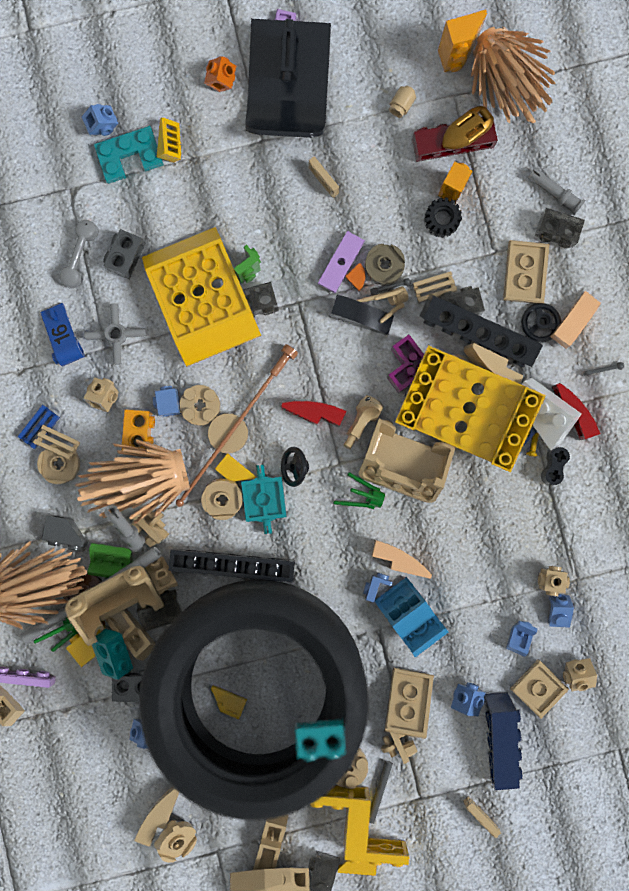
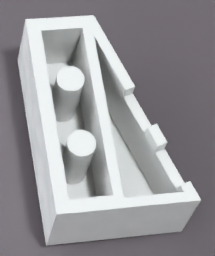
M535 379L525 380L521 385L546 395L533 426L549 449L553 450L561 444L582 414Z

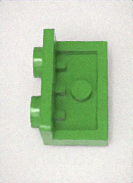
M247 244L243 247L247 259L234 268L241 284L244 282L249 283L256 277L255 274L261 271L259 254L254 248L250 249Z
M91 543L89 548L90 564L87 573L88 575L109 578L133 562L132 551L124 547Z

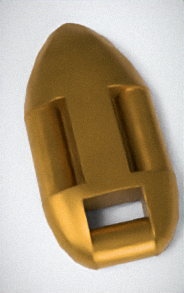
M476 106L468 110L447 128L443 136L442 146L446 149H459L470 145L492 127L494 117L485 106Z

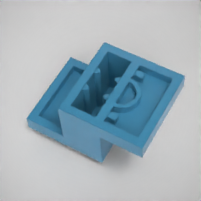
M407 577L374 601L414 657H417L449 633Z

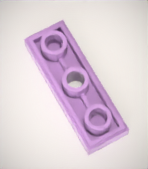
M347 231L321 276L318 285L336 294L365 240ZM338 261H344L345 264L341 266L338 264Z
M0 667V683L50 688L55 684L56 676L49 675L50 672L37 671V674L29 673L28 669H17L15 672L9 671L8 667Z

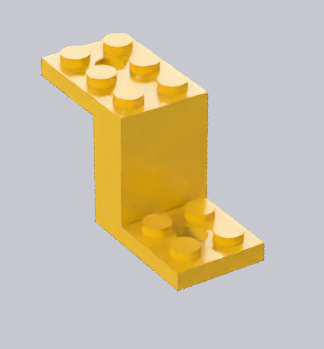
M335 785L328 793L310 805L314 808L331 806V808L336 810H342L346 807L343 842L345 860L355 864L363 861L369 862L372 865L387 863L394 867L409 865L410 856L406 841L368 838L371 805L368 787L356 786L354 789Z

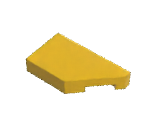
M228 453L215 468V470L230 481L253 480L257 478Z
M212 685L211 691L214 694L220 712L240 719L247 698Z
M346 860L342 865L338 866L337 872L376 876L377 865L363 861L355 864Z

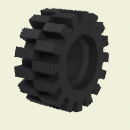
M438 198L437 201H432L431 205L428 206L424 222H426V229L429 228L430 233H435L434 236L438 237V235H441V238L445 237V235L450 236L459 227L462 220V211L459 210L460 206L458 204H454V200L450 202L448 201L449 198L444 200ZM439 211L448 212L451 218L450 222L445 225L439 224L435 218L436 213Z

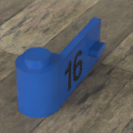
M61 303L40 312L54 351L52 353L54 362L63 367L84 358V351L74 335L64 304Z

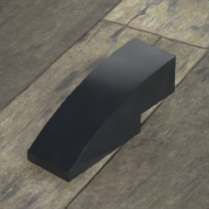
M338 294L331 312V317L387 336L394 318L392 315L386 321L380 323V320L387 314L386 312Z

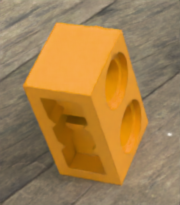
M454 161L438 196L443 199L449 198L448 201L450 202L454 200V204H456L473 171L466 164Z
M124 410L122 445L136 447L134 439L138 436L142 437L143 442L154 443V438L151 436V428L155 427V416H152V412ZM139 416H143L145 420L141 427H137L135 423ZM143 446L138 447V448H143V449H149V448H146V447H143Z

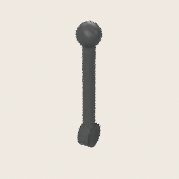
M405 278L403 281L381 288H372L370 292L371 295H377L381 291L402 285L409 286L411 280Z
M618 362L617 365L585 371L583 374L587 376L613 369L622 370L624 363Z

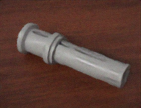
M536 167L528 177V179L556 198L560 206L564 205L572 211L573 216L585 203L584 199L580 200L572 194L571 189L565 190Z
M108 506L111 513L108 509H105L104 514L120 532L121 540L127 543V547L131 551L142 549L145 545V538L138 534V529L127 522L117 506Z

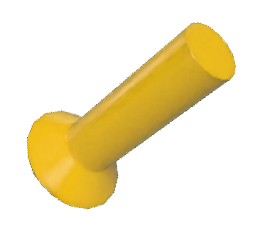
M537 432L533 435L530 450L526 453L531 457L538 456L536 447L539 433Z

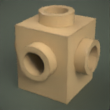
M94 377L92 383L87 387L84 400L90 407L108 413L112 404L117 400L119 391L111 380L107 378L101 380Z
M549 566V569L541 568V573L538 575L539 589L546 591V595L558 596L559 593H566V589L569 588L570 578L567 576V572L561 571L562 567Z
M590 658L566 662L563 679L565 684H569L571 692L585 691L588 688L596 687L597 674Z

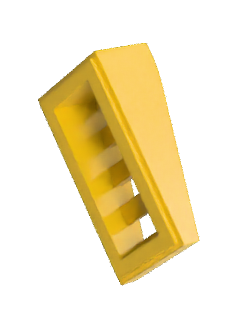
M161 117L157 157L173 163L181 160L179 123ZM166 125L172 126L173 130L166 128Z

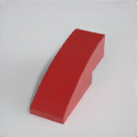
M561 383L552 386L555 395L582 414L574 424L579 440H585L601 434L589 410L573 392Z
M293 401L285 402L281 405L282 409L317 426L320 420L323 419L339 427L346 414V411L320 402Z

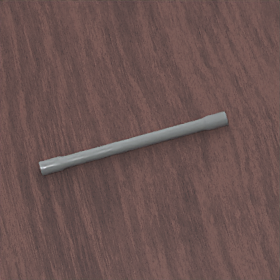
M154 546L106 580L134 566L146 567L161 557L160 551ZM65 606L58 610V614H52L45 619L48 624L38 623L21 633L22 641L26 644L30 643L42 635L43 632L68 617Z

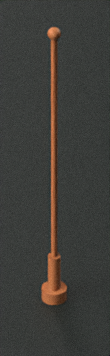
M285 344L281 349L283 355L270 371L271 375L193 480L190 489L186 490L183 496L176 500L178 507L183 506L185 498L274 376L277 377L289 359L294 360L298 352L291 346Z

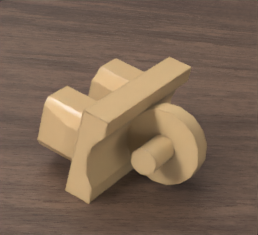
M151 511L134 525L138 529V533L144 530L148 534L145 538V543L149 547L159 544L169 536V533L164 529L166 525L161 521L164 517L162 512L157 517H154V513ZM140 513L139 515H137L136 517H134L133 520L135 521V520H136L137 518H139V517L141 516V514H143V513Z
M163 556L145 567L159 595L171 587L178 586L172 572L168 571L169 567Z
M390 732L393 741H390L389 736L383 737L385 744L381 747V751L383 753L389 752L391 757H395L397 754L394 749L397 748L404 764L409 762L408 757L418 752L413 739L402 744L400 738L406 735Z

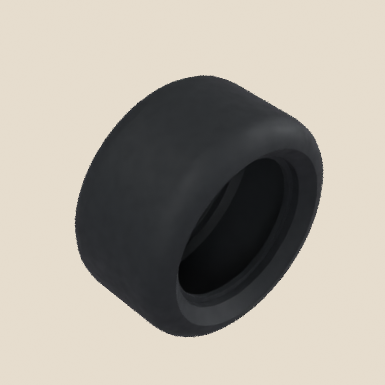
M247 580L224 585L210 591L188 606L168 625L154 645L145 665L139 694V713L144 740L154 763L165 779L177 792L202 809L220 816L240 820H267L286 816L306 808L328 793L340 781L356 757L365 734L369 711L367 679L360 653L351 633L340 617L327 604L306 590L283 582L270 580ZM246 629L269 630L295 641L315 661L325 683V700L316 722L343 721L345 754H341L339 758L329 759L327 756H317V759L307 761L303 760V758H298L297 742L280 751L266 754L244 753L221 743L202 724L192 698V675L200 652L216 639L226 634ZM331 735L327 737L326 742L334 745L339 739ZM307 737L302 741L306 746H313L315 744V740L311 737Z

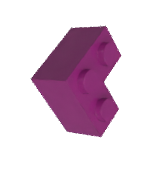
M409 334L391 348L392 353L401 363V366L391 372L387 379L398 394L412 384L424 356V353Z

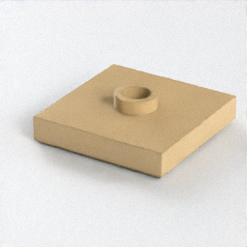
M539 659L510 688L540 719L569 690Z

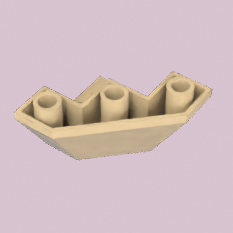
M277 868L230 873V891H309V868Z

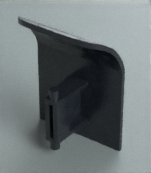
M251 18L248 101L245 119L246 131L257 135L306 138L319 137L324 134L331 23L294 21L293 19L270 20Z

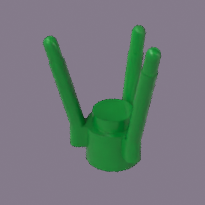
M348 472L347 475L371 489L368 492L354 488L350 489L351 492L366 497L365 501L368 503L334 501L333 504L367 507L373 510L375 507L381 508L385 493L381 492L380 488Z
M66 617V620L63 621V626L40 636L33 643L36 644L65 629L67 632L72 631L51 649L54 652L78 632L68 617Z

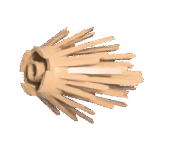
M503 26L498 29L491 27L476 39L478 43L475 50L473 49L475 59L471 72V77L474 75L472 94L476 92L479 72V96L483 93V106L487 108L486 75L491 105L495 108V93L499 107L503 109L508 123L511 120L509 117L510 111L513 116L519 117V111L511 96L521 109L526 120L535 123L536 121L520 93L533 112L537 110V106L546 112L547 108L541 98L548 105L553 103V101L540 84L542 82L547 88L550 87L549 83L541 75L551 84H556L543 70L551 75H555V72L521 51L520 48L544 59L548 57L537 50L545 53L551 51L534 45V43H544L543 40L523 37L529 33L524 31H508Z
M137 439L135 440L140 446L149 449L113 443L115 447L126 448L123 451L117 450L118 454L150 458L115 457V461L89 462L90 465H101L102 467L88 469V472L97 473L78 475L80 478L89 477L88 480L90 481L75 484L77 487L88 485L78 489L81 496L77 500L93 499L82 502L81 506L93 503L94 505H100L88 509L87 513L112 504L117 506L121 512L130 507L134 509L158 496L130 515V519L143 513L134 521L135 525L163 503L154 512V517H157L162 511H165L182 491L190 489L181 449L171 451ZM101 512L99 516H103V518H106L104 512Z
M31 541L18 551L14 552V549L11 550L0 562V621L23 629V627L15 621L33 625L36 622L48 624L43 617L24 614H58L57 610H36L32 608L66 604L69 600H55L53 598L75 595L79 593L80 589H84L81 586L70 588L76 586L77 582L84 580L80 576L87 574L84 566L77 567V564H73L79 562L81 558L69 561L66 557L72 554L70 552L36 566L65 551L62 548L51 553L54 551V548L15 567L31 554V552H27L14 563H11L31 545Z

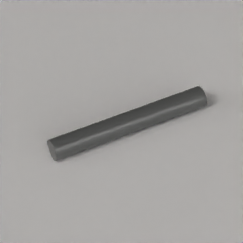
M385 761L370 807L369 823L371 824L375 823L393 763L390 761Z

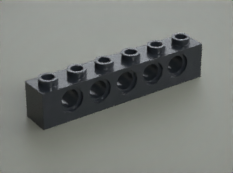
M431 293L419 315L424 319V324L433 328L435 325L443 327L442 332L451 336L454 333L461 335L460 340L469 344L472 341L479 343V346L497 351L496 354L506 359L507 357L514 359L513 363L523 368L525 365L533 366L543 347L541 343ZM443 311H448V318L440 321V314ZM465 319L466 326L462 329H459V321ZM483 327L484 334L480 337H477V330ZM497 336H502L501 343L495 345V338ZM519 344V350L513 353V346Z
M174 548L170 550L168 571L293 583L295 560Z

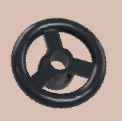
M536 303L528 307L523 313L521 326L525 335L537 342L552 340L550 336L561 323L558 311L546 303ZM542 309L548 310L554 316L555 324L552 323V316L547 312H543ZM535 310L537 316L535 324L529 329L527 320L529 315ZM543 319L545 325L540 324L539 320ZM548 328L553 330L547 336L540 337L534 335L538 329Z
M293 446L289 447L282 456L281 474L288 486L297 487L304 481L309 471V463L303 451ZM291 453H294L293 460L287 464L288 457ZM287 470L293 473L295 481L289 478Z

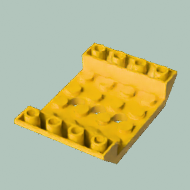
M216 227L142 257L145 271L186 367L261 336ZM215 279L223 281V285L220 288L212 287V282ZM196 287L204 288V293L201 296L193 295ZM179 294L185 296V301L182 304L174 302L175 297Z
M428 345L395 422L485 459L491 462L492 465L511 472L546 395ZM481 383L484 386L483 393L479 395L472 392L473 384ZM466 402L475 404L476 408L473 413L469 414L463 410ZM464 421L467 424V429L464 432H458L455 429L456 422Z

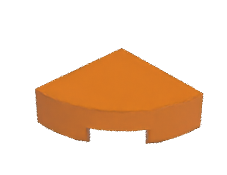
M361 263L345 276L358 292H360L365 282V271Z

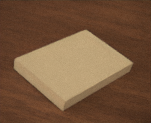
M509 240L503 301L532 304L544 303L549 244Z
M398 668L392 669L384 731L426 739L434 675Z

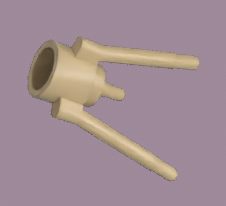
M401 286L388 292L356 301L363 303L387 298L388 302L396 307L380 320V323H383L399 309L404 308V302L408 301L409 297L406 289Z

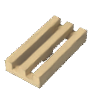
M315 156L309 160L310 171L331 197L334 198L339 194V186Z
M451 271L412 284L418 303L426 301L429 296L421 297L420 294L450 285L451 288L433 293L437 297L457 291ZM448 278V281L418 289L420 286Z
M42 425V431L37 434L38 438L33 443L71 461L80 442ZM48 432L73 444V447L47 436L46 433ZM45 439L70 452L69 454H66L58 449H55L43 443L42 440Z
M468 796L464 800L466 809L494 838H497L501 834L498 826Z

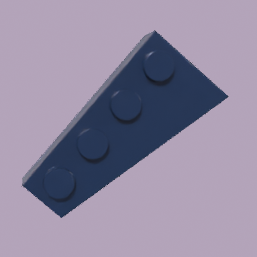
M508 692L485 694L484 702H486L489 709L488 712H485V719L488 730L491 731V733H487L489 750H492V752H488L491 782L494 790L520 789L519 780L523 779L522 769L519 767V761H522L521 749L518 748V742H521V732L518 729V722H521L520 711L515 708Z

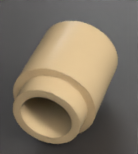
M407 85L405 87L400 86L390 102L389 111L398 118L406 115L416 100L415 90Z

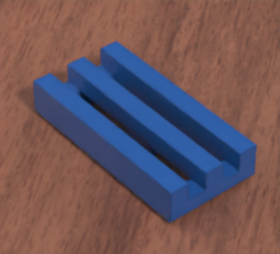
M42 405L18 437L26 444H29L30 447L36 449L38 446L31 440L41 429L42 425L52 416L53 418L47 424V427L52 429L60 417L45 405ZM46 411L47 413L44 415V417H43V418L40 420V422L36 425V427H35V428L33 429V431L29 434V436L26 437V435L30 432V430L33 428V426L37 423V421L41 418V416H42V415L44 414V412Z

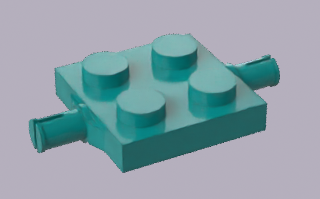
M256 465L257 478L241 482L246 522H263L264 534H271V521L276 518L287 517L282 477H265L264 465Z

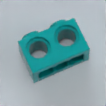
M105 629L96 635L97 642L92 644L102 675L119 680L133 669L122 634Z
M342 720L296 723L298 758L309 761L317 759V756H327L329 759L339 758L341 754H345ZM334 735L339 740L336 744L331 745L326 742L327 737ZM307 737H311L315 740V744L313 746H306L302 741Z

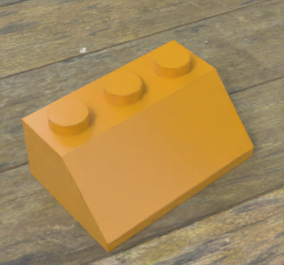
M486 10L446 21L438 48L444 73L448 71L457 72L464 67L477 43L476 39L480 35L487 15Z

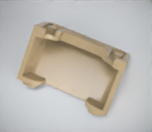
M378 419L359 470V476L366 481L427 503L435 502L444 488L456 447L443 441L437 442L433 447L395 434L396 428L392 422Z
M134 566L73 597L67 602L65 611L87 646H90L97 642L96 634L98 630L104 629L103 620L138 602L142 609L146 605H150L155 611L164 607V604L145 569L141 566Z

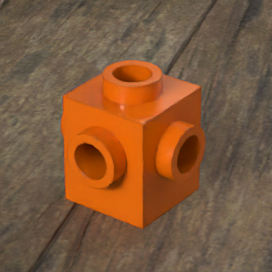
M223 56L209 60L206 67L207 72L204 84L218 92L232 89L236 65Z

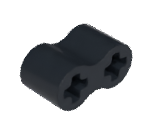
M563 447L554 448L547 453V466L541 473V480L546 485H558L564 479L563 467L569 461L570 454ZM556 453L561 457V460H557V457H555ZM549 473H553V475L556 476V478L552 479V477L549 476Z

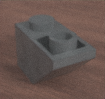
M54 515L46 516L42 540L48 541V545L60 547L61 544H67L69 549L80 550L81 547L88 545V541L71 518Z

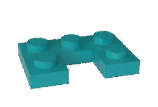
M151 126L94 144L107 184L127 178L121 159L138 153L145 172L164 166L163 160L157 157L158 145Z

